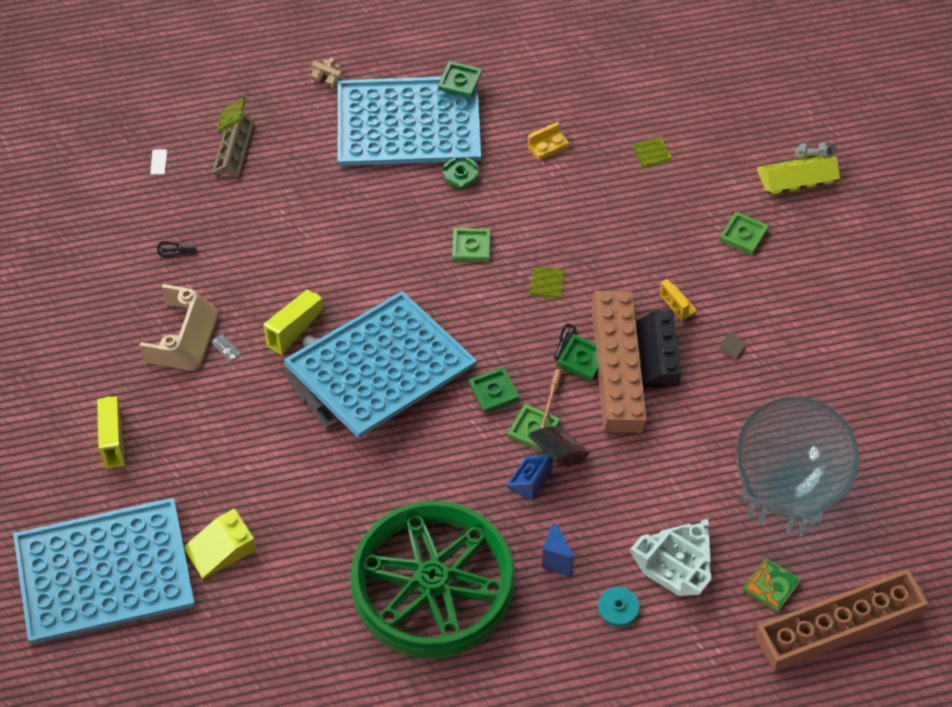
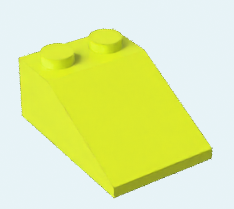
M232 509L211 522L184 546V551L201 578L205 579L256 551V545L246 525L236 510Z

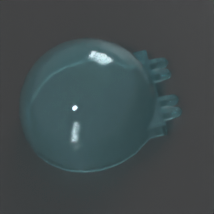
M785 397L768 402L749 417L738 436L735 452L736 468L743 485L739 501L750 505L746 518L751 519L754 507L762 509L758 518L760 523L764 522L767 511L790 518L786 531L789 533L793 529L794 520L802 522L798 531V536L801 537L804 535L807 524L819 527L823 513L838 504L849 492L858 472V443L852 429L840 414L830 406L814 399Z

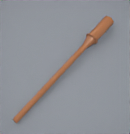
M555 369L552 382L550 383L551 393L540 428L545 427L554 393L559 389L562 370Z

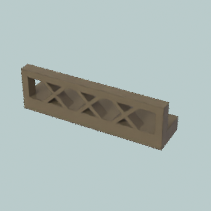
M243 112L227 119L212 174L215 176L227 172L233 178H236L240 174L254 121Z

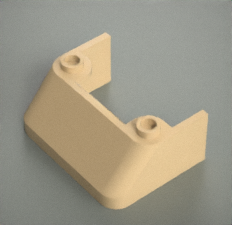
M163 284L162 291L166 305L189 309L179 336L166 335L162 338L160 345L140 343L143 360L145 363L195 371L203 363L219 317L217 308L192 289Z

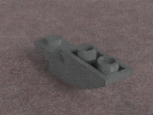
M288 368L283 371L303 403H308L325 430L341 423Z

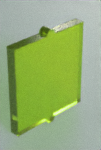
M243 97L222 109L220 119L218 120L217 130L219 132L242 120L246 98Z
M661 136L632 144L636 154L635 158H638L642 168L672 160L668 146L665 145Z
M534 267L529 295L543 296V298H560L564 270L551 269V267Z

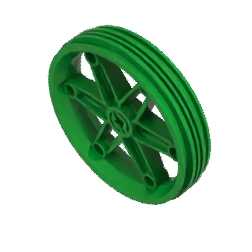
M421 501L389 512L367 531L353 557L350 573L351 592L354 606L361 621L384 645L411 657L423 659L448 658L477 647L487 640L500 626L513 600L515 589L514 562L510 549L500 532L488 519L478 512L452 502ZM425 523L451 524L468 530V532L438 554ZM407 528L414 560L374 555L377 549L389 537ZM419 537L423 538L432 559L422 563L417 542ZM473 537H478L479 539H478V540H473V539H471V538H473ZM484 543L496 559L500 572V582L462 571V568ZM464 546L468 548L451 568L444 564L446 560ZM376 565V567L370 568L369 566ZM385 567L415 572L413 578H409L384 570ZM366 576L404 587L380 615L376 612L368 598ZM452 579L480 586L481 590L451 586ZM415 589L422 594L401 612L397 611ZM492 589L497 590V592L491 593L489 591ZM444 596L449 621H443L434 597ZM451 597L493 602L490 609L479 621L459 632ZM428 603L441 637H420L402 632L396 628ZM387 618L394 619L390 622L385 621ZM447 631L455 632L452 635L446 634Z

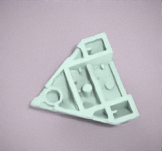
M708 519L701 520L700 523L695 525L686 524L662 530L660 534L649 536V534L643 535L630 549L632 556L646 576L678 596L700 595L711 581Z

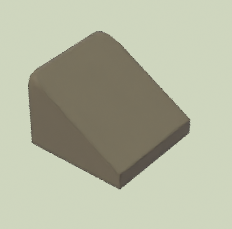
M729 331L721 341L719 351L736 360L746 345L732 331Z

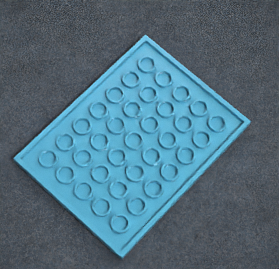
M441 77L338 81V166L447 162L455 157L457 159L468 157L474 161H481L477 86L472 98L439 91L438 84Z
M403 291L284 359V365L357 438L375 429L477 364V360Z
M174 498L13 533L29 644L195 607Z

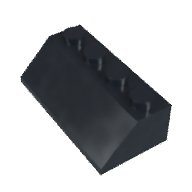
M673 310L652 311L635 321L643 388L679 386L681 368Z

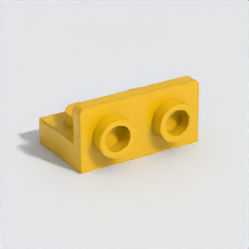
M558 122L528 135V148L538 161L569 147L568 140L560 132V124Z
M668 279L661 282V298L681 321L696 314V308L674 284H671Z

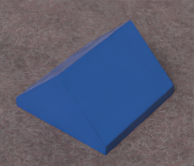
M549 455L526 456L506 487L533 501L552 473L553 459Z
M554 523L543 546L542 568L570 577L573 575L574 555L557 523Z

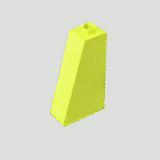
M306 290L265 322L263 326L267 347L283 355L323 310L321 296Z
M117 396L97 399L98 445L105 469L125 466L121 413Z

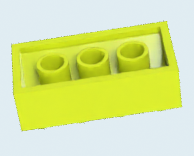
M814 156L808 159H798L757 167L765 190L770 191L772 194L782 193L783 189L788 188L789 191L800 189L799 186L804 185L806 187H815L820 182L831 184L834 183V180L840 179L838 160L834 156L831 158Z

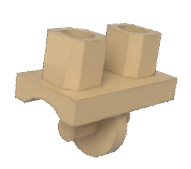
M332 57L329 61L324 60L323 64L313 61L312 67L314 70L311 75L313 80L321 82L323 76H327L325 83L335 88L338 81L345 79L342 76V72L339 71L341 66L337 64L336 58Z

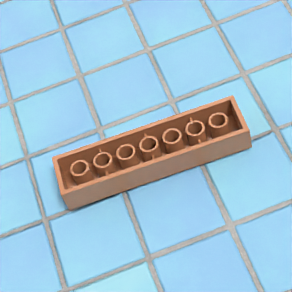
M595 291L591 307L594 338L597 346L596 355L598 360L603 431L642 433L646 423V412L632 292Z
M907 569L757 626L755 637L773 672L923 616L928 602Z

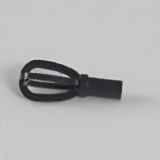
M161 241L157 245V253L161 257H172L178 254L197 252L196 245H179L171 241ZM162 244H169V245H174V246H176V247H160V246H161ZM160 251H177V252H174V253H171V254H162Z
M567 323L563 325L558 348L553 356L554 359L559 360L572 335H577V329L574 324ZM572 328L567 340L563 342L567 331Z

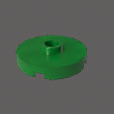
M455 157L448 160L444 165V180L454 188H467L478 180V165L468 157H464V159H457Z

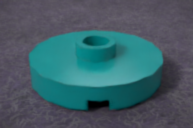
M614 587L606 590L600 596L598 603L599 616L610 626L625 627L638 617L639 601L636 595L629 589Z

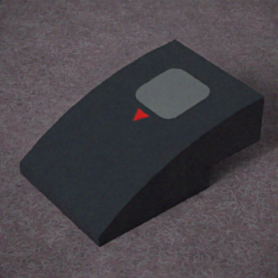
M558 426L543 427L528 435L553 460L568 468L573 462L580 465L590 453L569 433Z

